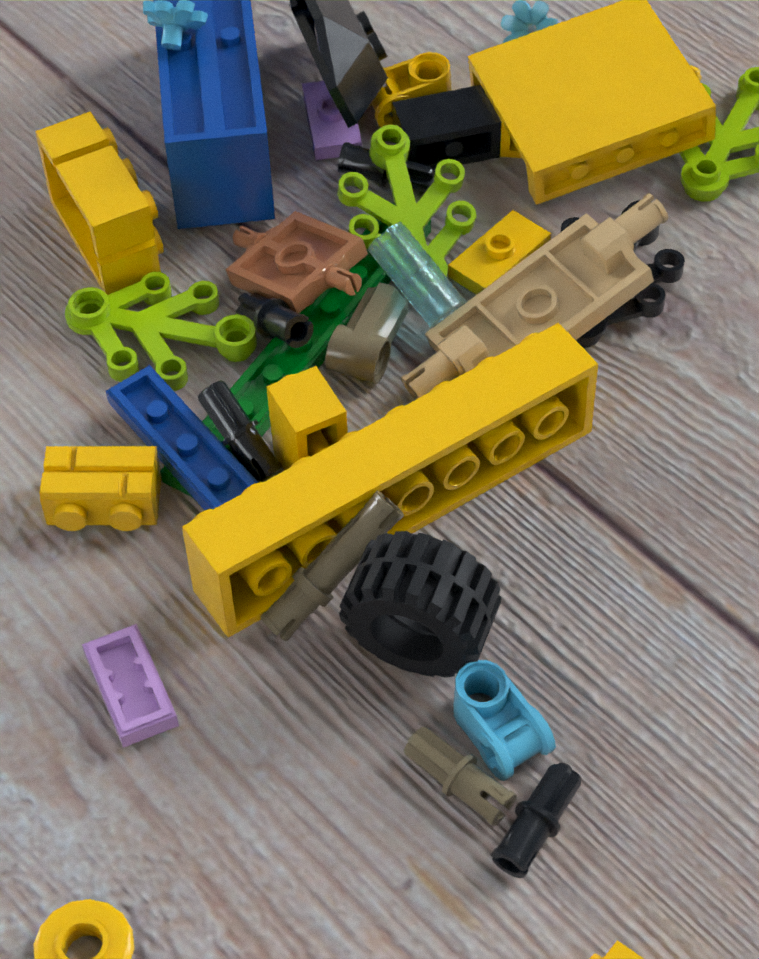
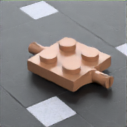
M297 211L293 212L278 226L267 230L265 233H257L245 226H239L240 231L236 229L233 233V243L238 247L245 248L246 251L225 270L232 285L251 294L257 293L267 299H282L289 305L292 311L299 314L328 288H337L350 296L355 295L354 290L358 292L361 288L362 279L360 275L349 272L354 265L368 254L361 237Z

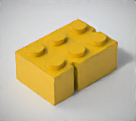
M91 111L35 131L50 201L102 290L109 295L139 282L148 273L161 272L158 255L164 253V247L152 221L158 218L155 201L149 190L141 191L139 189L137 175L128 158L120 159L118 146L111 130L108 127L102 129Z

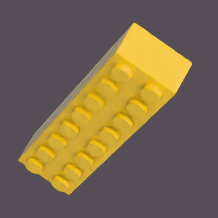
M556 323L540 333L536 332L526 336L519 344L495 357L485 358L475 368L457 378L439 383L429 393L409 404L391 409L383 418L361 430L345 434L337 443L313 456L300 458L289 469L265 482L252 484L241 495L217 508L199 513L191 522L182 526L194 593L229 638L261 620L260 616L295 581L292 575L300 567L306 569L347 523L358 514L377 490L383 493L384 499L388 497L404 514L403 518L388 530L387 533L392 535L396 531L414 533L592 432L598 363L559 323Z

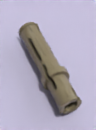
M377 490L358 514L347 523L306 569L300 567L292 575L295 581L260 616L264 624L275 635H279L282 640L288 641L292 634L319 605L325 607L334 598L331 593L347 574L358 565L367 544L371 540H376L378 535L387 533L388 530L403 518V512L388 497L384 499L383 493Z

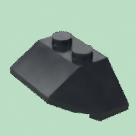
M290 0L289 7L328 92L349 128L358 123L387 81L388 77L380 61L388 56L365 11L363 10L355 14L348 0Z

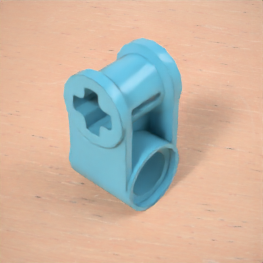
M478 660V662L465 664L459 670L455 678L453 716L457 724L476 746L490 771L498 779L506 781L513 776L514 768L538 753L548 755L555 750V739L548 723L539 711L527 702L499 665L488 660ZM483 693L489 695L492 700L477 702L472 700L469 695Z

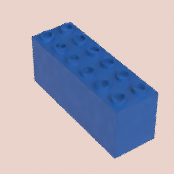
M163 0V1L171 2V3L173 4V7H176L177 2L180 1V0ZM188 0L195 3L193 11L206 12L208 17L206 24L200 29L194 30L189 28L183 31L181 49L172 50L162 47L163 28L155 26L164 142L177 229L275 219L268 136L251 0Z

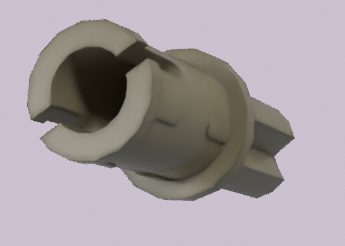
M427 727L419 728L408 739L403 750L406 757L442 784V793L447 797L453 794L485 818L491 826L499 824L506 815L487 801L489 796L493 797L508 810H511L516 801L517 794L506 789L476 765L477 758L474 755L464 756Z

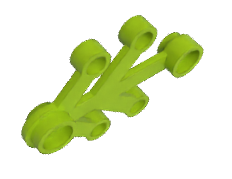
M759 67L749 68L740 76L736 92L737 101L723 126L716 116L715 140L709 141L711 146L706 155L703 154L699 146L679 152L685 162L681 170V183L686 194L694 200L701 202L713 201L726 190L729 180L759 173V127L744 130L754 110H759ZM702 83L703 87L711 97V89L706 84ZM756 147L753 156L726 161L730 153Z
M385 125L376 130L372 135L369 155L376 166L386 170L394 204L368 190L367 179L357 172L346 173L340 178L337 196L344 205L358 207L369 214L354 216L349 222L348 233L361 237L366 249L396 266L398 278L407 291L414 295L426 296L440 289L445 283L448 266L444 258L462 235L472 231L476 219V210L472 204L460 200L451 203L446 211L445 226L427 246L423 229L448 196L461 189L465 169L460 162L453 159H445L439 162L435 169L434 182L416 204L406 166L410 148L409 137L400 127ZM385 142H394L396 145H388ZM451 173L456 176V179H445L442 174ZM348 186L358 187L361 191L358 193H350L345 188ZM461 214L467 217L468 220L460 222L455 220L453 215ZM376 219L403 235L405 247L379 234V225ZM366 228L371 234L364 236L358 234L355 230ZM422 265L430 268L431 270L423 272L418 270L415 266Z
M151 272L144 275L139 282L109 295L99 288H82L71 295L65 309V318L69 328L78 334L92 335L106 355L110 377L119 382L139 372V364L136 352L130 347L123 346L114 329L133 332L155 365V371L173 391L180 390L187 384V367L182 358L172 353L163 338L217 348L222 356L232 362H241L248 359L257 347L256 328L254 322L247 316L239 314L228 315L219 320L216 326L174 319L189 311L199 315H208L218 309V288L210 281L195 282L187 291L171 297L172 291L169 277L161 272ZM155 287H160V288H161V289H159V290H150V289L155 288ZM202 296H208V297H209V298H207V299H198L199 297H202ZM141 301L151 305L139 312L126 310ZM129 362L127 365L117 366L118 363ZM171 371L179 372L176 375L172 376L165 375L166 373Z

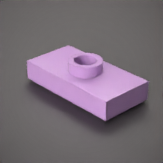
M324 81L303 83V100L315 160L338 158L344 142L362 146L358 123L349 128L347 127Z
M137 624L82 644L85 657L123 748L179 726L175 710Z

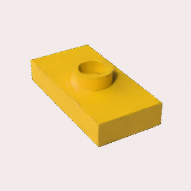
M512 210L448 264V277L477 295L550 241L551 233Z

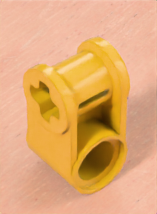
M426 52L412 59L383 68L388 77L385 82L387 86H382L370 105L375 110L374 117L379 127L393 125V117L388 114L390 112L393 113L392 102L452 90L449 60L442 54Z

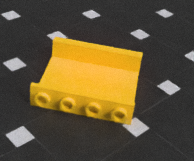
M647 0L618 1L468 56L471 86H482L527 166L529 193L536 205L715 140L716 105Z

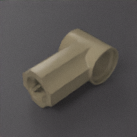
M379 283L374 288H367L347 326L340 324L333 331L326 351V368L375 384L380 382L390 359L391 343L408 313V299L403 297L396 287L388 284Z

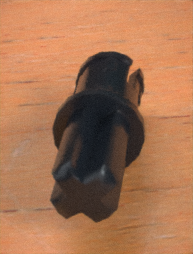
M344 142L338 158L337 171L342 174L349 172L360 173L368 180L378 182V186L384 188L386 183H389L387 172L372 162L369 155L370 149ZM407 160L406 166L412 189L426 192L434 182L435 168Z
M243 293L239 296L240 306L237 308L236 313L250 318L261 336L269 339L276 337L294 348L303 347L311 339L313 334L312 322L307 321L309 319L307 316L292 311L284 300L278 298L267 299L257 293L252 295Z
M217 381L201 391L198 395V400L223 436L224 440L221 443L224 446L229 445L239 462L258 483L283 467L255 428L259 424L256 419L253 421L249 419L224 381Z
M560 762L559 764L549 766L528 801H521L515 807L516 819L498 847L491 853L493 862L505 873L516 878L526 877L529 867L548 837H555L559 833L560 824L558 821L581 786V776L572 770L570 765Z

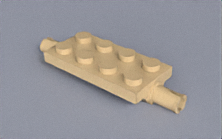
M648 193L642 200L615 220L609 217L599 224L587 213L427 331L425 333L426 338L436 353L410 373L401 377L406 390L413 398L418 399L429 393L439 383L457 378L475 368L485 358L495 357L519 344L526 336L536 332L540 333L556 323H559L577 340L654 282L651 269L636 256L633 250L634 243L668 220V214L664 206L658 199L654 200V196Z

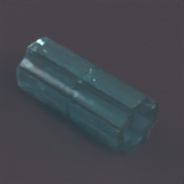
M401 222L390 226L384 233L374 239L368 248L370 254L430 328H433L467 302Z

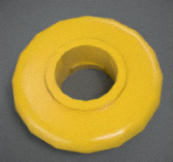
M93 899L72 901L54 910L39 927L33 944L34 959H69L66 956L69 946L75 940L84 936L97 937L102 941L100 951L91 959H131L135 949L133 929L124 914L107 902Z

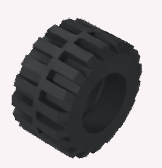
M396 531L394 535L389 533L378 535L376 540H371L367 544L339 606L341 608L339 616L340 620L346 624L345 630L348 634L356 639L362 648L377 656L378 659L399 669L423 676L454 677L465 664L478 662L501 604L502 597L499 595L501 589L498 582L491 578L492 573L485 565L478 563L476 557L469 552L455 547V544L423 533L416 535L407 531Z

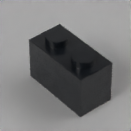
M481 85L392 102L393 125L403 129L410 140L408 161L432 166L436 169L437 164L445 159H453L465 165L500 157L501 121Z

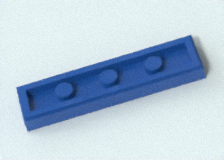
M150 365L106 390L108 403L147 446H157L159 460L204 510L215 509L241 495L252 484L258 483Z

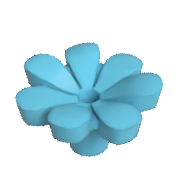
M163 0L155 1V3L143 1V14L147 15V23L163 28L161 46L167 49H181L183 31L189 28L194 30L200 29L206 24L208 14L203 11H193L195 3L188 0L178 1L176 7H173L171 2Z
M518 0L512 5L515 15H504L502 17L501 27L506 31H511V35L507 36L503 43L558 24L559 21L556 18H547L549 5L546 2L537 1L533 8H531L525 0Z

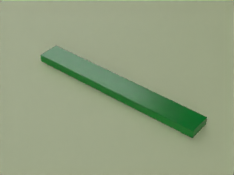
M376 219L379 225V234L405 247L403 235ZM431 220L423 229L425 239L431 233ZM366 229L361 235H369L371 232ZM366 249L368 254L349 270L351 273L360 275L362 279L360 290L358 292L354 290L355 295L351 296L334 287L324 291L310 306L299 313L309 318L307 321H311L313 324V334L309 342L303 347L294 348L275 337L230 388L251 421L255 419L258 421L259 424L255 428L261 437L271 427L266 386L278 382L287 375L297 374L314 366H317L319 369L325 361L327 347L333 331L340 324L347 326L367 288H374L379 283H390L397 274L396 266ZM207 415L202 422L222 442L224 440L223 436L209 415ZM229 445L225 446V447L233 454V456L237 459V457L235 456V454L233 453V451L231 450V448L229 447ZM165 466L160 470L163 483L192 497Z

